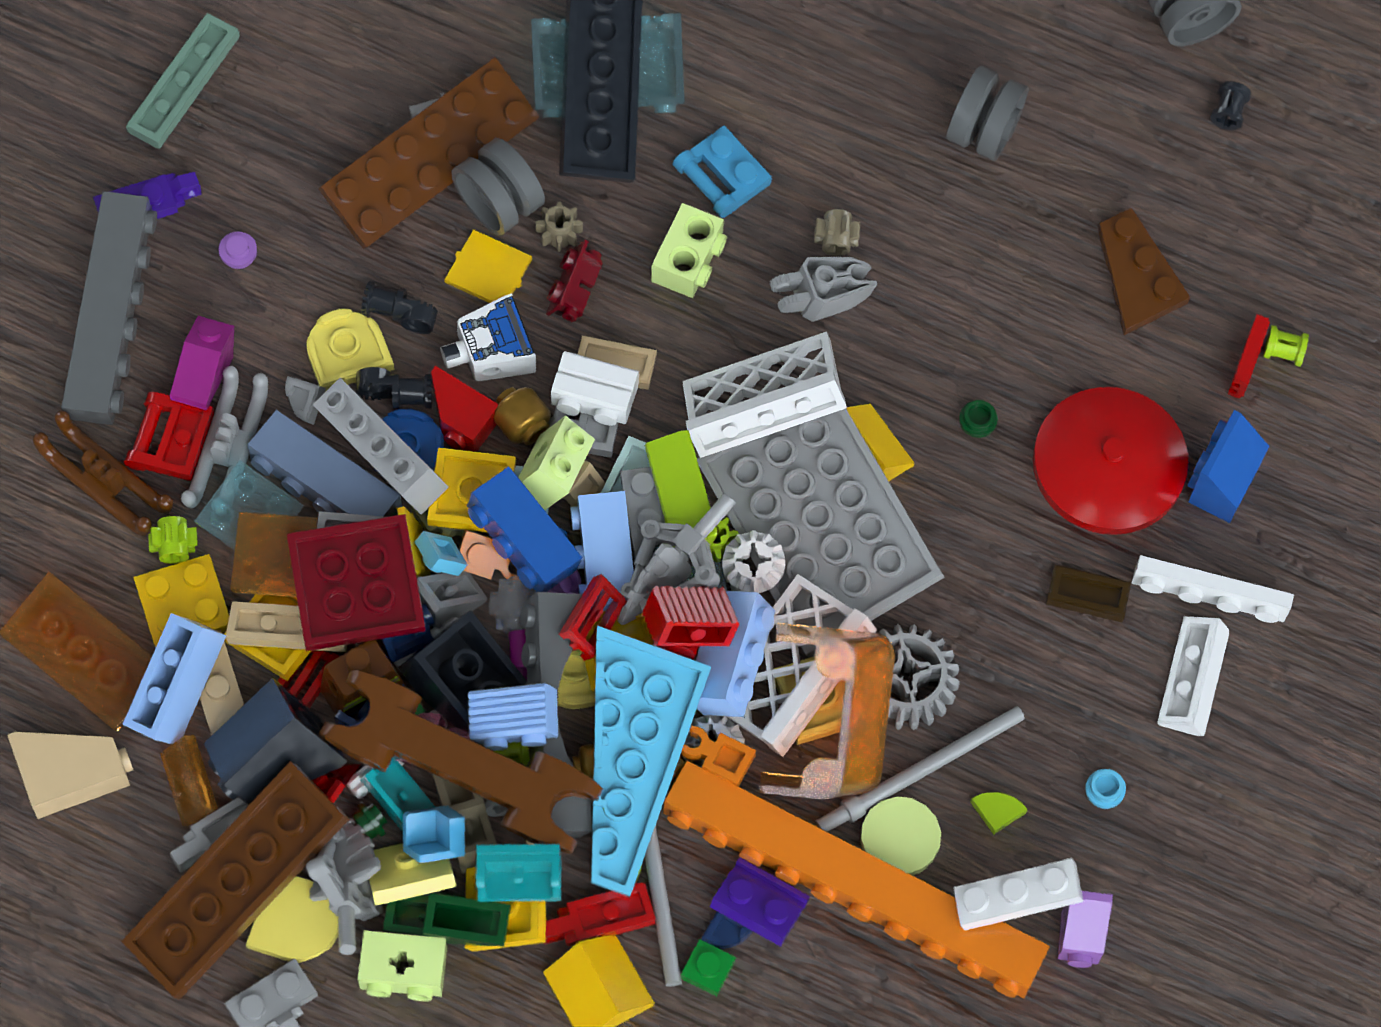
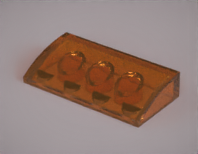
M48 572L0 630V635L114 731L117 732L124 726V720L153 655L59 577Z

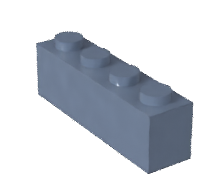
M278 410L272 414L247 444L251 458L250 462L256 470L265 476L272 474L280 479L282 486L296 497L303 495L312 501V505L317 512L390 517L398 515L397 508L402 507L401 495Z

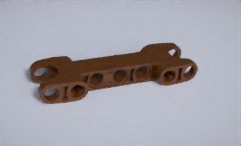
M357 670L350 671L345 682L369 700V714L363 722L356 726L347 727L325 722L319 732L321 737L351 758L382 772H386L393 756L403 759L507 808L508 810L500 826L510 833L535 845L560 844L562 853L572 854L578 842L554 823L551 818L553 808L558 801L565 797L574 796L598 801L603 792V788L598 783L573 766L539 751H536L529 767L521 765L415 715L422 698L413 691L386 678Z

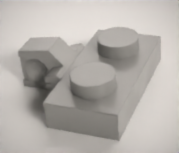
M293 959L225 1002V1006L238 1027H300L296 1021L298 1017L303 1015L300 1007L318 995L296 959Z

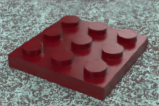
M406 514L287 534L306 652L426 631Z

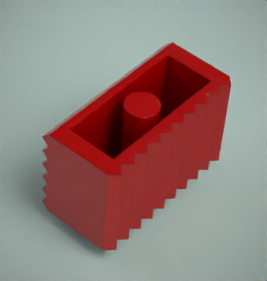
M656 586L652 589L643 609V617H645V622H647V628H650L649 634H652L654 646H730L740 625L724 587L710 589L709 586L697 588L693 586L689 589L687 586L684 588L678 586L674 589L673 586Z

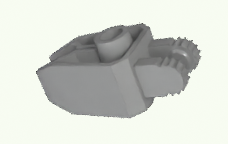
M807 257L798 272L779 275L772 279L769 284L772 291L776 293L782 291L794 292V295L791 294L778 301L777 305L781 313L801 311L804 318L814 322L852 309L871 295L877 286V281L863 280L871 269L870 264L852 257Z

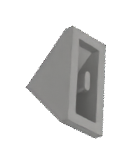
M462 571L459 576L440 573L417 578L421 604L425 603L435 622L432 625L433 628H441L442 623L454 616L458 619L468 611H473L483 605L488 600L471 574Z

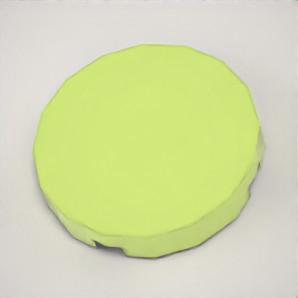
M893 797L882 800L868 812L862 824L860 843L863 851L912 876L924 871L933 862L940 848L941 829L936 816L926 805L913 798Z

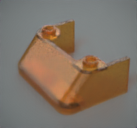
M776 623V641L816 645L815 664L818 671L829 679L844 680L845 689L837 759L816 758L805 766L802 776L760 772L759 793L829 799L863 794L875 789L882 777L895 660L893 644L886 636L879 633Z

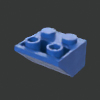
M1236 410L1233 411L1228 422L1219 421L1210 439L1211 441L1206 451H1203L1198 460L1194 473L1187 485L1194 489L1188 503L1228 523L1231 522L1269 448V445L1247 419Z

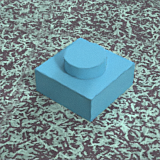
M423 531L415 540V544L423 556V563L433 572H443L459 576L467 567L466 561L451 537Z

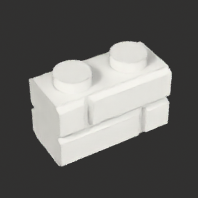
M564 351L551 390V405L557 406L560 412L567 415L576 416L579 412L592 415L597 422L604 425L613 426L616 425V422L626 425L638 389L639 371Z

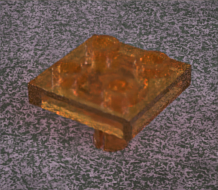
M239 512L231 591L233 593L297 597L287 534L317 529L318 518Z

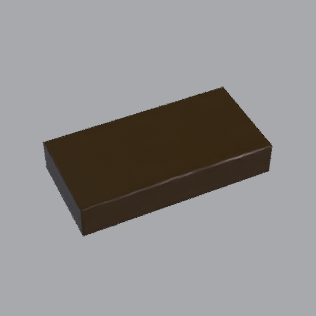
M1055 564L1046 605L1122 623L1132 582Z

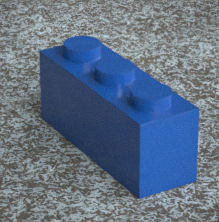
M507 467L471 493L467 504L471 520L478 528H485L493 538L492 543L495 550L502 558L510 559L518 569L517 575L526 588L530 590L533 588L536 593L548 592L577 571L583 557L510 467Z

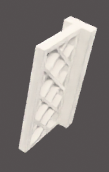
M827 331L682 381L688 413L686 427L700 458L847 408L845 397L840 388L831 340ZM823 348L814 360L804 358L809 352ZM785 363L777 373L769 371L773 364ZM797 366L805 368L798 378L789 376ZM817 372L823 373L821 375L815 376ZM744 374L749 375L741 385L732 383L736 377ZM760 379L769 381L761 391L752 389ZM780 385H785V386H786V387H783V388L778 389ZM707 387H713L705 397L697 396L694 393ZM724 391L733 393L725 403L716 401Z
M799 574L796 575L773 606L775 610L774 625L788 622L790 639L770 644L768 634L764 647L767 671L757 673L754 681L768 680L770 697L749 701L744 714L745 718L727 716L731 721L767 744L770 749L784 757L877 631L865 614L857 609H851ZM803 588L812 594L814 608L794 612L792 601ZM820 600L827 605L820 606ZM838 611L846 616L838 629L824 632L823 614ZM815 616L817 634L797 638L795 621ZM818 642L820 653L816 659L800 664L798 646ZM792 648L794 665L773 670L771 652ZM795 674L796 686L790 693L777 695L775 678ZM771 706L772 718L764 729L761 730L753 724L751 710Z

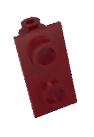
M586 239L574 249L570 247L565 252L560 263V268L564 269L560 280H556L547 295V300L550 301L546 312L547 316L560 310L563 312L562 317L570 322H576L577 318L582 317L591 292L581 288L579 284L582 283L592 288L603 265L601 261L602 255L598 251H585L589 242Z

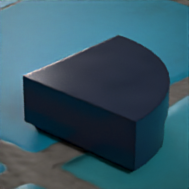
M717 911L701 940L718 949H725L741 944L750 937L753 931Z

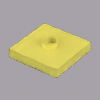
M403 843L373 850L375 857L380 859V870L369 878L375 905L456 886L449 859L419 863L403 852Z

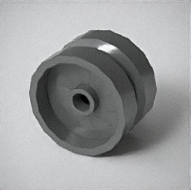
M1148 0L1156 17L1161 18L1160 25L1171 45L1175 46L1192 45L1216 35L1236 19L1242 8L1239 0Z
M980 65L972 75L958 102L947 131L946 139L965 148L974 141L979 133L976 142L977 154L995 162L1017 127L1028 96L1029 87L1010 79L1002 85L997 93L1000 82L998 73Z
M494 138L478 150V160L469 157L451 170L455 187L466 206L479 222L495 235L502 236L519 223L518 214L527 217L545 204L542 187L534 172L523 157L503 139Z

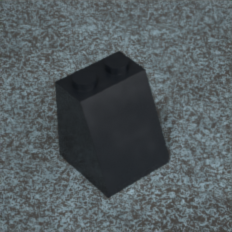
M274 678L266 683L203 743L210 757L207 763L220 777L217 783L221 790L231 799L235 800L239 797L248 805L252 803L290 761L295 763L313 780L342 767L347 760L341 750L320 736L319 732L325 721Z

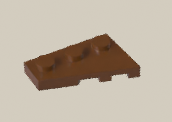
M1132 207L1099 224V238L1107 270L1111 274L1114 287L1113 294L1116 305L1119 307L1124 335L1189 303V294Z

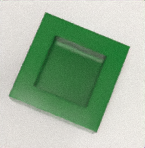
M699 939L681 973V979L717 997L735 963L736 957Z

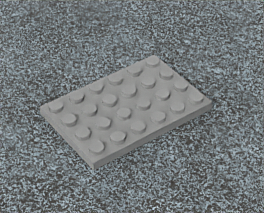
M846 408L726 450L697 458L698 465H700L717 498L719 499L725 493L736 503L727 513L735 530L739 534L748 533L752 530L770 534L773 539L781 544L785 556V570L779 582L769 589L776 602L796 575L799 574L851 609H857L872 621L944 578L939 566ZM752 547L750 557L758 569V564L765 563V559L759 558L755 547ZM802 588L792 601L794 612L814 608L812 594ZM820 600V606L827 605ZM838 611L823 614L824 632L838 629L846 616ZM815 616L795 621L797 638L817 634ZM818 642L801 646L809 658L820 652Z

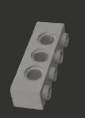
M341 378L312 404L420 514L427 510L449 488Z

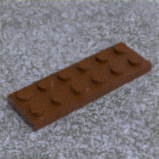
M494 57L318 188V190L361 247L365 249L453 183L452 169L469 157L478 160V150L497 137L508 142L540 117L496 57Z
M290 761L121 942L174 998L180 1000L350 818L295 763Z

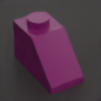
M197 316L184 341L170 393V400L204 410L208 409L223 379V370L230 365L233 359L235 326Z

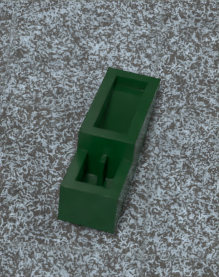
M429 893V896L418 895L387 903L383 932L446 938L448 944L504 947L511 905L479 902L475 899Z

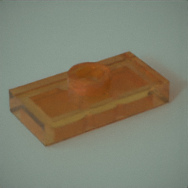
M184 735L163 750L160 756L182 826H192L217 810L218 807L195 736Z

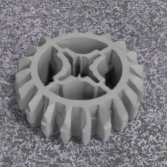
M899 624L895 625L892 636L884 628L880 630L878 634L879 641L875 638L869 640L866 644L867 649H863L857 657L860 662L854 664L852 671L858 676L853 680V688H862V691L858 694V702L860 704L871 702L867 708V714L872 716L877 712H881L880 723L882 725H885L889 718L895 719V728L897 730L902 728L904 721H909L911 729L915 730L918 728L919 718L929 726L934 721L933 713L943 717L947 710L945 704L952 705L954 703L955 695L952 691L958 690L960 681L954 678L959 673V666L950 663L954 658L953 650L942 651L945 644L943 638L937 639L934 642L930 641L932 635L930 629L926 630L923 636L917 635L915 624L910 626L908 633H903L902 627ZM895 653L896 659L893 666L884 668L883 672L874 673V668L883 658ZM911 653L924 658L927 662L915 660ZM902 665L904 673H908L909 677L913 676L910 689L908 681H903V676L899 678ZM929 682H938L937 688L931 695L923 700H916L919 688L928 686ZM884 692H893L900 697L901 701H897L889 697Z

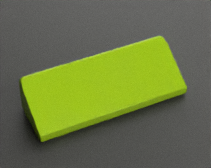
M683 430L647 442L644 446L665 522L688 524L694 528L711 507L689 430ZM716 527L705 538L710 544L709 546L712 545L717 537Z

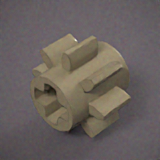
M558 202L557 206H553L550 209L543 207V220L536 221V232L543 233L542 245L550 244L556 247L558 252H561L562 248L569 244L576 246L577 236L575 233L583 232V221L576 220L577 208L569 209L562 206L561 202ZM562 225L563 228H556V226Z
M833 209L825 212L824 219H816L814 243L822 244V251L824 253L842 256L850 252V246H858L860 222H852V214L850 212Z

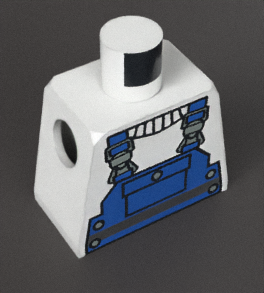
M512 293L461 317L457 321L459 341L440 347L447 369L468 363L475 381L536 372V355Z

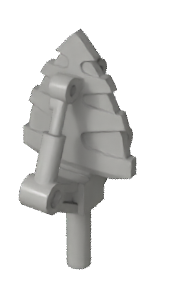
M724 493L694 528L688 524L659 523L655 520H647L642 524L641 534L644 538L634 562L636 567L630 582L625 583L621 588V594L628 601L626 606L622 607L618 623L624 625L635 620L636 616L643 612L649 595L656 586H673L674 589L678 585L681 588L687 586L689 589L693 586L695 588L709 586L710 589L718 587L720 577L715 570L710 544L705 538L736 504L727 494ZM660 543H663V544H661L660 547L655 551V555H654V557L651 559V556H652V553H653V551H654L655 546L658 545V544H660ZM690 558L696 571L695 577L684 582L692 574L691 565L687 562Z
M349 819L319 851L317 858L307 862L306 865L310 877L314 880L313 887L310 888V899L312 901L328 899L329 910L338 916L339 951L344 955H350L356 951L355 919L367 921L383 912L382 904L375 905L368 880L380 870V859L375 857L372 849L375 845L370 837L366 838L364 836L366 831L360 825L354 826L356 822L352 819Z

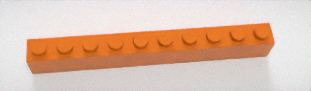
M686 761L664 801L663 814L667 815L668 821L678 828L688 830L689 827L704 834L703 838L713 846L724 848L726 845L739 852V857L757 867L763 864L776 871L775 875L785 883L796 885L798 882L811 889V894L817 899L828 904H832L835 901L848 908L847 912L857 920L862 922L872 920L883 926L884 932L894 939L905 941L907 938L920 945V950L929 957L937 960H942L944 957L957 964V969L966 976L978 979L981 976L994 983L993 987L998 992L1008 997L1015 998L1018 995L1025 998L1049 950V945L1004 922L964 930L960 926L955 897L689 761Z

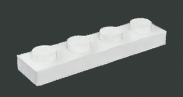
M1142 555L1139 557L1132 579V584L1139 585L1141 589L1150 593L1167 592L1175 594L1181 600L1189 603H1200L1202 601L1217 605L1218 609L1225 612L1237 613L1241 611L1253 614L1257 619L1269 623L1285 621L1291 610L1294 594Z

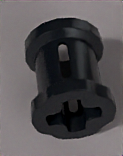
M1234 81L1223 82L1218 90L1220 99L1217 109L1212 110L1210 120L1221 129L1234 131L1240 129L1243 125V108L1250 101L1252 93L1247 86Z

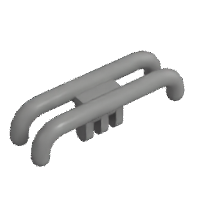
M227 366L223 370L221 395L189 490L184 491L181 495V501L185 507L192 509L200 503L213 464L228 467L219 497L212 501L211 508L218 516H223L229 512L249 456L247 444L256 435L266 404L268 378L265 374L257 373L253 377L251 401L242 428L239 430L237 418L230 414L238 389V370L234 366Z

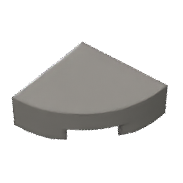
M287 376L285 392L295 415L301 420L314 425L318 410L312 404L325 393L326 388Z

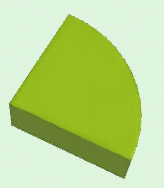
M998 792L977 795L970 802L993 835L1025 815L1028 810L1016 798Z

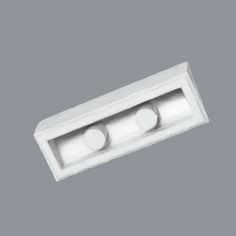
M1183 617L1157 722L1159 726L1196 736L1205 735L1229 637V629L1220 618Z

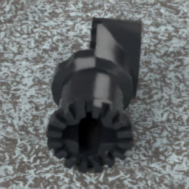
M368 281L364 290V295H367V297L363 296L362 299L366 300V302H362L361 313L363 315H368L372 312L390 316L393 318V321L400 322L401 326L410 332L417 334L432 333L438 314L436 307H433L432 304H429V307L426 306L427 302L425 301L423 304H420L421 300L406 299L407 289L400 288L397 291L378 287L375 282Z
M367 367L357 371L356 394L360 398L365 396V400H368V397H371L373 401L374 399H392L393 409H399L401 405H424L426 409H432V392H428L432 389L431 374H425L424 378H400L399 374H391L390 371L380 367Z

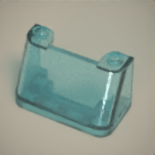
M681 13L662 14V16H654L653 19H650V16H642L638 107L654 106V113L677 112L676 105L685 104ZM550 18L531 19L535 110L543 111V118L561 117L566 19H561L560 22L550 20Z

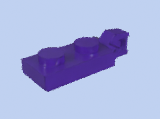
M195 172L175 176V173L164 174L110 191L148 197L153 211H157V219L178 213L177 209L186 205V199L202 195ZM102 194L93 197L98 213Z

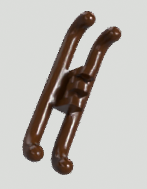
M64 410L58 411L55 414V423L60 431L76 447L84 452L81 458L85 469L84 472L53 446L45 433L38 432L33 436L35 448L48 463L138 535L149 534L152 523L147 517H138L115 498L124 487H127L159 513H169L173 509V499L167 494L160 495L81 431L72 421L68 412Z

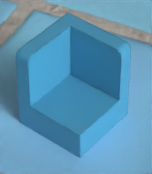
M448 805L405 812L403 814V852L419 863L465 856V817Z

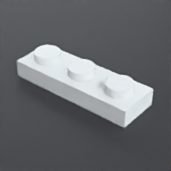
M1072 858L954 887L960 926L964 930L1083 902L1077 866Z

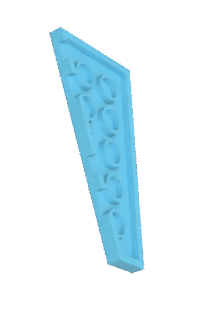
M600 626L596 628L593 780L603 788V792L598 801H593L591 883L630 897L711 666Z

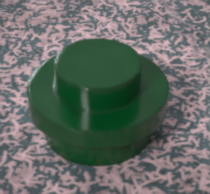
M983 400L967 403L961 409L959 415V424L962 430L969 436L976 438L990 435L995 430L998 422V415L994 407Z
M360 802L357 805L358 810L351 817L357 825H360L366 831L365 835L371 839L377 835L383 837L386 832L382 826L387 823V820L373 803L366 807Z

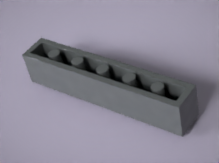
M102 192L61 406L62 410L68 412L72 420L113 425L115 413L120 414L122 411L124 392L120 390L122 377H128L131 363L130 354H126L128 342L134 341L137 333V318H133L135 305H141L144 295V283L140 282L142 269H148L150 263L151 249L147 246L149 233H155L157 225V211H153L148 197Z

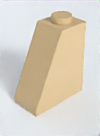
M27 732L7 734L29 800L38 819L130 786L126 775L127 772L133 770L126 748L117 750L113 737Z

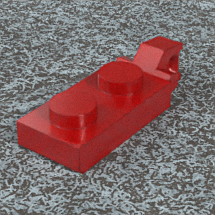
M645 882L634 884L630 897L609 891L566 903V907L557 910L558 918L546 921L544 944L565 939L567 946H571L581 941L606 935H618L656 924V918Z

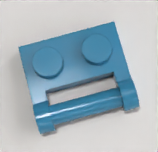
M722 126L692 149L680 153L672 164L680 174L685 173L713 203V210L720 218L731 214L771 185L772 176L725 126ZM703 161L730 190L731 194L725 195L697 164Z

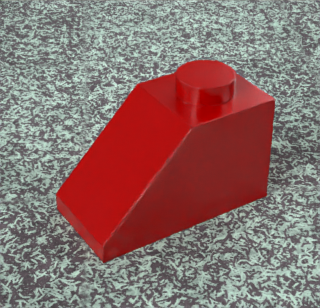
M435 365L431 371L432 387L444 440L455 450L477 452L497 425L494 421V415L499 404Z

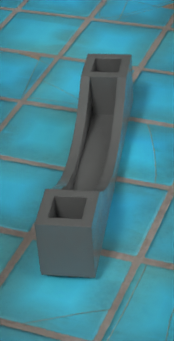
M537 592L525 601L520 615L521 625L523 628H526V643L522 649V663L524 667H527V682L525 685L546 683L556 688L558 706V689L563 669L573 650L569 646L571 640L569 638L563 639L559 632L582 594ZM558 721V737L546 739V745L530 747V761L526 767H529L536 751L548 754L573 766L567 756L560 735ZM574 796L565 797L554 806L551 818L567 835L572 838H580L592 832L591 800Z

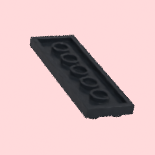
M642 0L566 1L559 161L560 176L625 183L635 181Z

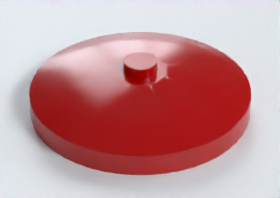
M1097 387L1069 396L1055 406L1047 415L1039 429L1034 445L1033 469L1036 482L1044 498L1064 519L1091 532L1111 535L1126 534L1151 526L1164 517L1174 506L1187 478L1188 451L1185 439L1177 423L1155 401L1128 389Z

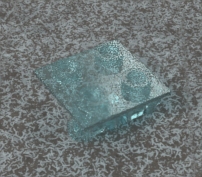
M239 460L194 522L235 550L236 554L234 556L238 561L245 565L250 561L257 567H260L304 505Z

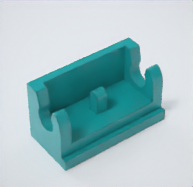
M394 756L386 772L373 768L360 779L402 832L403 814L405 812L435 807Z
M560 844L477 845L476 887L478 888V901H561L562 857Z

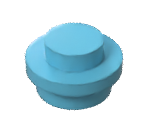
M1100 769L1089 776L1085 791L1087 798L1093 805L1103 809H1110L1122 802L1126 793V785L1123 778L1117 772L1110 769Z

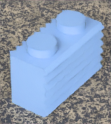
M546 683L471 691L468 693L470 740L483 745V747L489 750L508 749V743L521 741L522 746L546 745V739L558 737L557 689Z

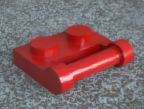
M148 392L144 402L147 408L133 449L127 451L124 464L134 470H148L191 481L214 415V408L209 405L208 409L204 410L170 400V395ZM170 412L156 455L148 454L161 413Z

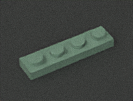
M207 13L126 125L128 133L160 149L240 37L239 29Z

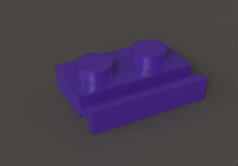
M739 857L736 865L713 897L710 907L781 947L803 909L807 906L810 896Z

